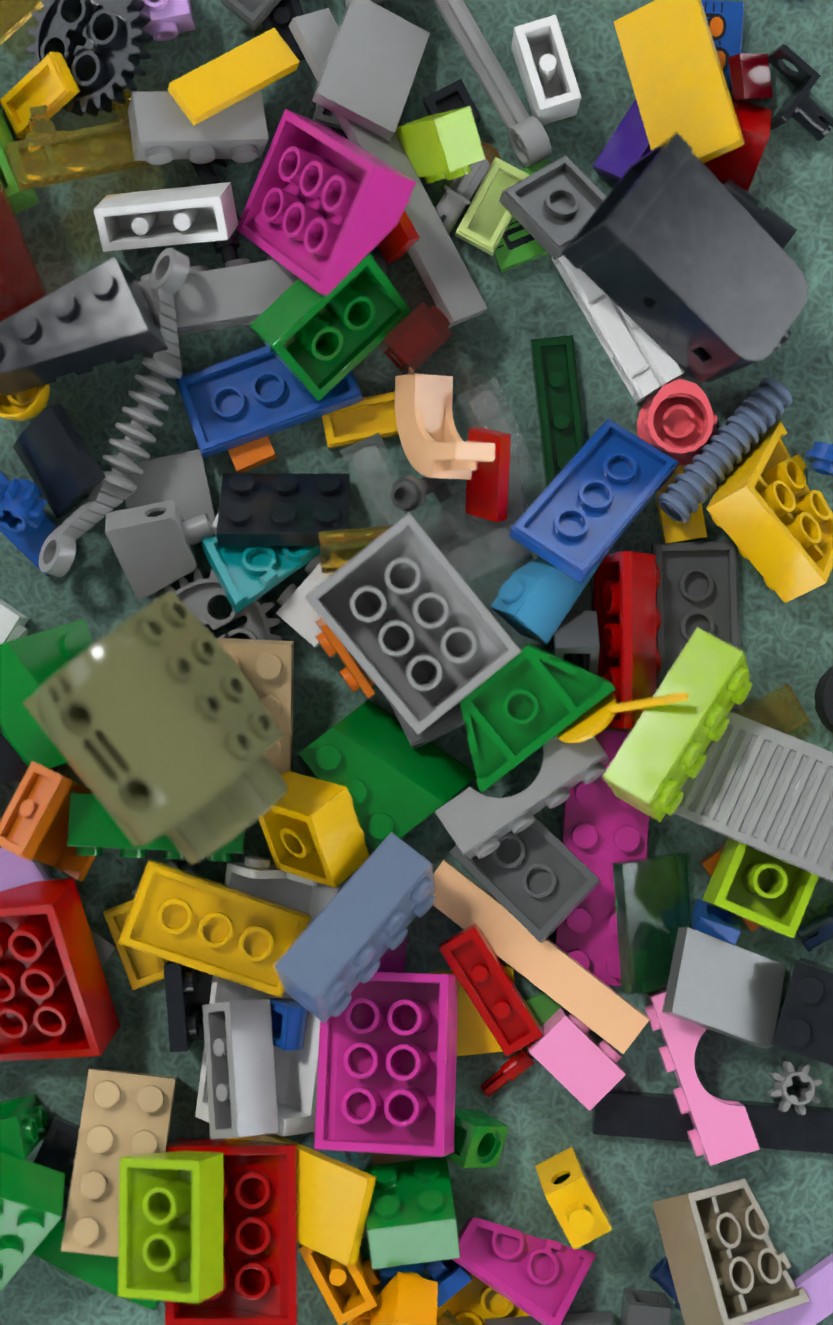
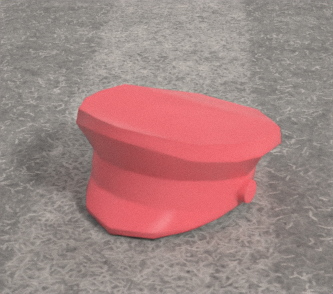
M681 378L663 385L657 393L647 397L639 412L636 424L639 438L678 461V465L693 464V457L697 454L701 455V448L704 445H709V439L713 435H717V415H714L706 394L696 383Z

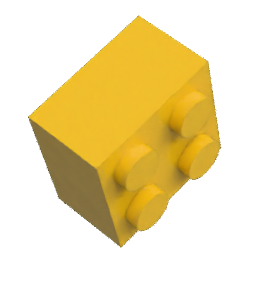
M286 771L281 777L287 784V792L258 818L275 866L279 870L336 888L370 857L364 841V832L359 826L353 807L352 796L345 786Z

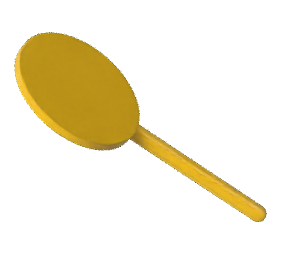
M686 692L617 704L615 696L610 693L556 736L565 743L582 742L600 733L608 726L616 713L688 700L689 695Z

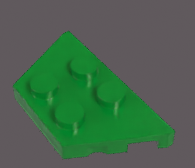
M526 644L521 648L519 654L459 701L477 776V785L481 792L485 791L615 690V686L611 681L533 645Z

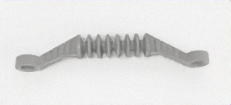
M171 247L162 251L157 258L150 279L152 314L168 349L153 353L150 350L142 357L141 363L151 371L150 375L135 374L134 378L144 386V390H129L128 395L138 405L137 407L123 406L121 409L132 419L131 423L116 422L115 427L125 435V438H110L109 443L119 453L118 455L104 454L102 457L113 468L111 471H102L106 478L92 489L90 498L81 504L70 517L63 521V524L46 538L39 555V569L43 573L60 578L64 576L70 569L76 554V539L85 534V531L92 528L95 523L103 519L104 515L106 516L107 513H110L120 505L123 499H127L133 492L136 493L138 486L127 477L129 474L143 475L144 470L134 463L135 458H150V454L140 446L141 442L156 443L157 439L147 431V427H162L163 422L154 416L153 412L154 410L168 411L169 406L159 397L161 394L175 395L176 391L166 383L167 378L181 379L183 375L181 372V360H179L181 357L178 347L179 340L177 322H175L176 313L173 295L183 285L189 271L190 262L188 256Z

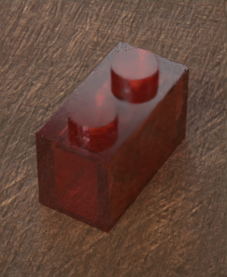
M422 302L383 339L378 348L403 375L412 374L452 336L451 332L447 329L451 323L436 306L433 305L428 308Z

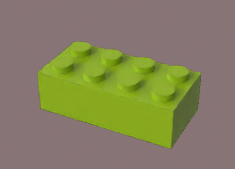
M698 627L696 628L653 696L659 697L686 692L689 698L686 701L648 707L644 710L603 775L604 780L616 797L658 822L662 821L665 814L671 816L676 811L684 795L680 791L688 777L694 779L699 774L707 758L703 753L712 740L715 742L720 740L729 724V719L726 716L734 704L741 705L751 690L752 683L749 681L750 674L743 651Z
M728 837L702 900L776 933L794 939L819 876Z

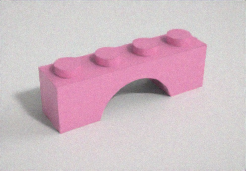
M667 989L648 994L651 1005L645 1006L644 1010L649 1017L648 1022L652 1031L660 1030L665 1046L658 1048L666 1072L674 1071L679 1088L673 1089V1093L681 1114L689 1113L694 1129L687 1131L696 1157L703 1155L708 1164L712 1166L759 1150L760 1148L745 1106L739 1101L724 1100L711 1095L704 1089L697 1077L694 1064L695 1050L698 1041L707 1029L662 1013Z

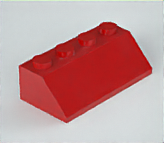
M632 551L607 554L593 574L594 597L592 592V609L597 611L600 646L598 676L611 681L615 686V690L611 693L615 696L617 704L653 698L657 692V674L661 668V656L656 649V632L660 628L661 615L656 607V590L660 585V569L656 565V555ZM646 708L616 713L607 727L633 729Z

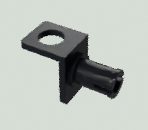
M782 44L768 55L769 64L795 85L796 88L771 120L770 129L774 130L792 117L813 135L815 140L820 141L830 132L831 128L829 126L833 127V117L810 97V89L821 75L788 46ZM782 59L793 64L798 71L789 68Z

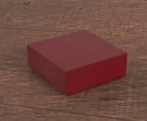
M739 53L728 57L733 101H760L773 97L768 53Z

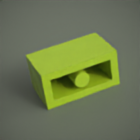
M470 106L428 115L400 125L395 131L419 178L424 177L425 184L444 178L452 180L470 174V165L485 159Z

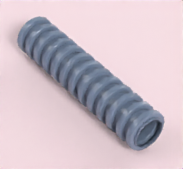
M763 378L759 387L754 388L751 392V397H746L742 403L743 406L737 407L734 412L735 416H730L726 420V425L718 429V435H713L709 439V445H704L701 448V455H695L692 459L693 464H687L684 467V474L676 476V484H669L666 488L667 493L659 495V505L670 518L682 523H687L690 520V513H696L699 509L698 503L706 502L708 499L707 494H713L716 490V484H721L724 481V474L728 475L733 471V465H738L741 462V455H747L750 451V446H755L759 441V437L764 436L767 432V427H771L776 421L775 418L783 414L784 408H788L792 404V396L788 389L775 379Z

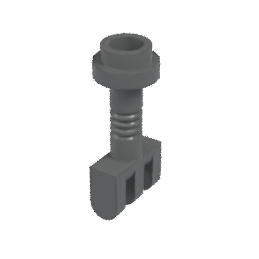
M405 476L393 484L391 499L399 509L413 511L423 505L426 495L434 492L439 502L443 503L458 495L464 489L460 483L450 486L448 482L450 479L429 478L426 476L418 479L414 476Z

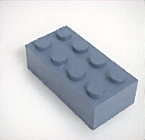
M390 833L274 965L284 991L322 1023H325L331 1015L334 1017L339 1016L352 999L350 993L360 981L366 983L374 976L380 966L378 960L388 948L394 950L402 943L408 933L406 927L416 915L420 918L423 917L432 907L436 899L434 896L435 887L432 863L393 833Z

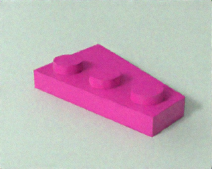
M471 1217L467 1219L458 1235L460 1258L452 1260L542 1325H560L597 1253L584 1249H573L557 1241L541 1239L521 1233L520 1230Z

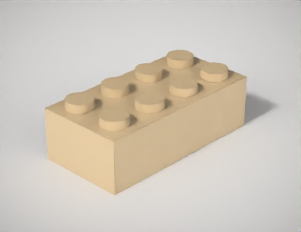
M94 1067L89 1069L61 1251L119 1257V1158L166 1152L177 1077Z

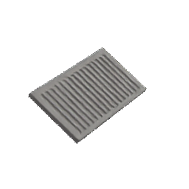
M730 711L726 716L729 719V724L723 736L717 742L712 740L703 753L707 757L703 768L694 779L688 777L680 791L684 795L674 814L833 882V752Z

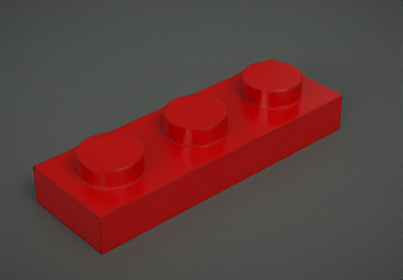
M476 923L440 943L438 949L506 1057L543 1036L542 1027Z

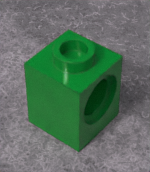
M455 1109L454 1152L444 1157L462 1168L497 1167L509 1126L478 1109Z

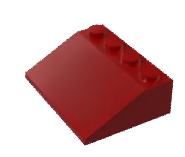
M74 878L35 881L1 891L0 1061L101 1056L119 1029L120 1023Z
M176 1138L166 1146V1152H224L223 1290L201 1303L165 1301V1325H297V1144L225 1138Z

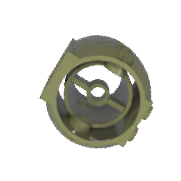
M173 590L122 622L113 631L58 671L40 686L31 697L23 702L77 775L96 796L135 847L137 845L142 846L165 832L184 858L190 863H196L250 826L279 801L288 790L283 778L264 755L284 734L268 714L255 690L233 659L211 632L179 600Z

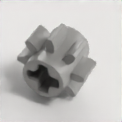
M783 1061L784 1072L780 1074L769 1072L768 1075L774 1080V1089H770L766 1093L768 1096L778 1097L781 1100L778 1106L779 1111L787 1112L791 1104H794L798 1114L806 1115L805 1104L809 1102L820 1103V1099L815 1096V1087L822 1084V1080L811 1079L807 1075L810 1071L809 1064H801L796 1072L790 1061ZM792 1080L801 1082L802 1088L796 1090V1095L787 1093L786 1087L792 1085Z

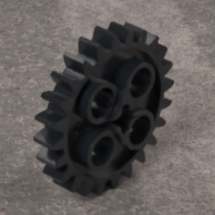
M41 0L45 7L43 13L38 11L32 12V16L39 22L37 28L27 29V33L35 37V43L27 46L25 51L36 57L28 64V69L32 70L50 52L61 53L80 91L61 108L62 110L82 117L84 113L97 117L99 109L108 113L112 112V100L124 105L126 100L123 90L127 88L136 92L137 87L132 80L134 75H146L145 70L139 66L140 60L150 59L152 54L143 50V44L153 40V35L142 30L151 21L149 16L140 12L145 5L144 1Z

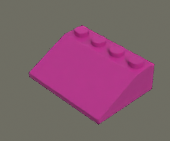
M285 109L242 213V220L239 221L236 230L318 293L327 296L398 224L404 208L409 203L416 181L326 125Z
M376 972L368 982L363 983L360 981L350 993L352 996L350 1003L339 1016L334 1017L331 1015L325 1023L320 1021L314 1149L442 1157L454 1152L459 981L455 975Z

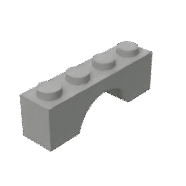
M555 735L543 745L544 757L540 773L535 781L521 793L511 797L494 798L483 795L469 787L436 810L435 813L463 855L470 859L474 856H477L478 859L484 858L500 846L498 839L511 830L514 834L525 830L535 821L533 816L545 806H548L549 809L559 806L571 796L568 790L581 781L585 785L589 784L606 771L604 765L610 760L596 738L592 737L578 743H565Z

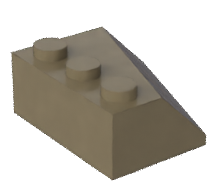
M745 1179L652 1202L685 1325H744L810 1301L804 1288H796L787 1270L791 1267V1264L784 1251L777 1252L768 1235L770 1225Z

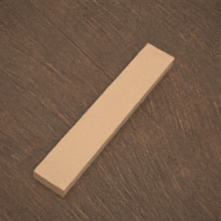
M446 859L443 860L433 873L434 896L436 897L433 906L463 929L476 923L498 957L624 1054L648 1023L649 1017L548 938L543 943H540L494 896Z

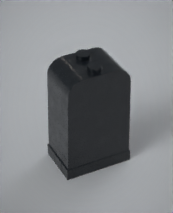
M677 132L628 168L561 253L576 269H581L681 368L691 377L702 382H711L768 357L772 351L780 348L791 336L789 327L804 308L808 298L807 281L799 266L694 155L691 146Z

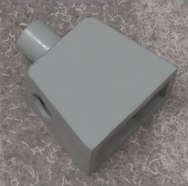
M171 500L106 514L105 533L138 601L193 572L198 567L195 544L201 543L203 539L215 536L207 513L184 521L176 502Z

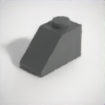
M569 611L552 636V655L598 675L600 646L597 611Z

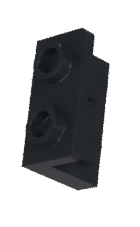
M168 960L164 965L170 1053L187 1052L193 1041L204 1040L202 1005L209 1004L213 975Z

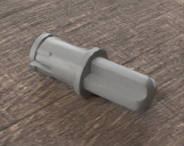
M486 159L471 164L470 174L453 179L449 186L445 184L443 187L446 191L435 209L441 220L446 215L443 225L449 236L466 206H470L471 198L491 168L490 162Z

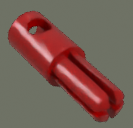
M522 1048V1050L502 1064L499 1071L481 1084V1090L486 1096H492L506 1083L514 1081L535 1063L534 1059L525 1048Z

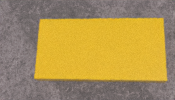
M654 0L613 21L651 150L676 132L691 146L692 152L702 163L745 145L701 0Z
M148 859L120 933L118 944L282 998L284 988L274 965L308 928L311 915Z
M276 1133L225 1138L297 1144V1242L346 1266L356 1263L375 1185V1176Z

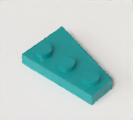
M217 535L202 540L203 551L235 614L331 547L218 546Z

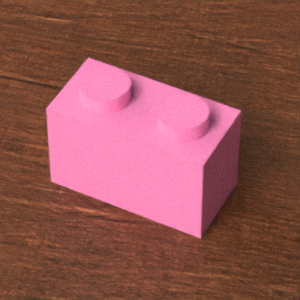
M562 1007L542 1026L543 1036L526 1045L529 1053L589 1111L626 1075L618 1062L622 1058L621 1054L604 1039L598 1043L588 1033L591 1029Z

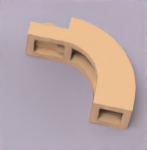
M416 373L395 376V415L398 434L404 453L417 472L429 478L471 480L472 470H477V462L494 461L495 443L464 442L456 430L452 410L453 376Z

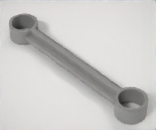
M433 0L508 129V139L519 162L523 166L529 167L550 156L552 152L551 144L543 125L535 116H529L464 1Z

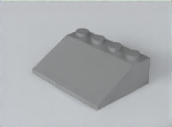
M410 513L344 563L306 594L305 597L417 735L521 652Z

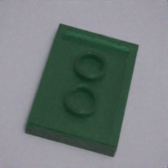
M677 852L613 863L621 986L624 993L634 994L668 985L678 928H692L687 853Z

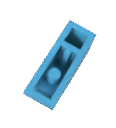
M539 556L513 572L511 577L501 586L499 594L490 608L521 636L548 644L605 556L582 583H579Z

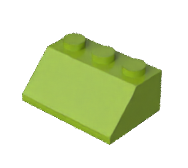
M175 1151L119 1158L118 1297L201 1303L223 1290L224 1152Z

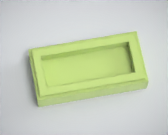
M495 157L491 168L487 172L456 230L455 236L493 256L513 218L512 214L499 202L501 193L530 175Z

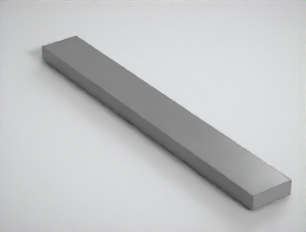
M329 8L294 17L288 26L318 83L339 30ZM334 113L348 140L416 181L409 203L404 209L420 238L407 252L447 327H452L482 315L488 308L396 134L388 141Z

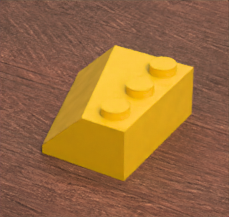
M780 420L764 436L759 438L755 446H750V451L747 455H741V462L738 465H733L734 469L730 474L724 475V481L719 484L706 509L711 514L715 524L723 528L737 545L740 554L749 560L763 576L766 585L775 591L783 602L786 603L826 584L833 568V512L821 491H810L803 471L807 466L800 454L791 458L781 440V437L788 433Z

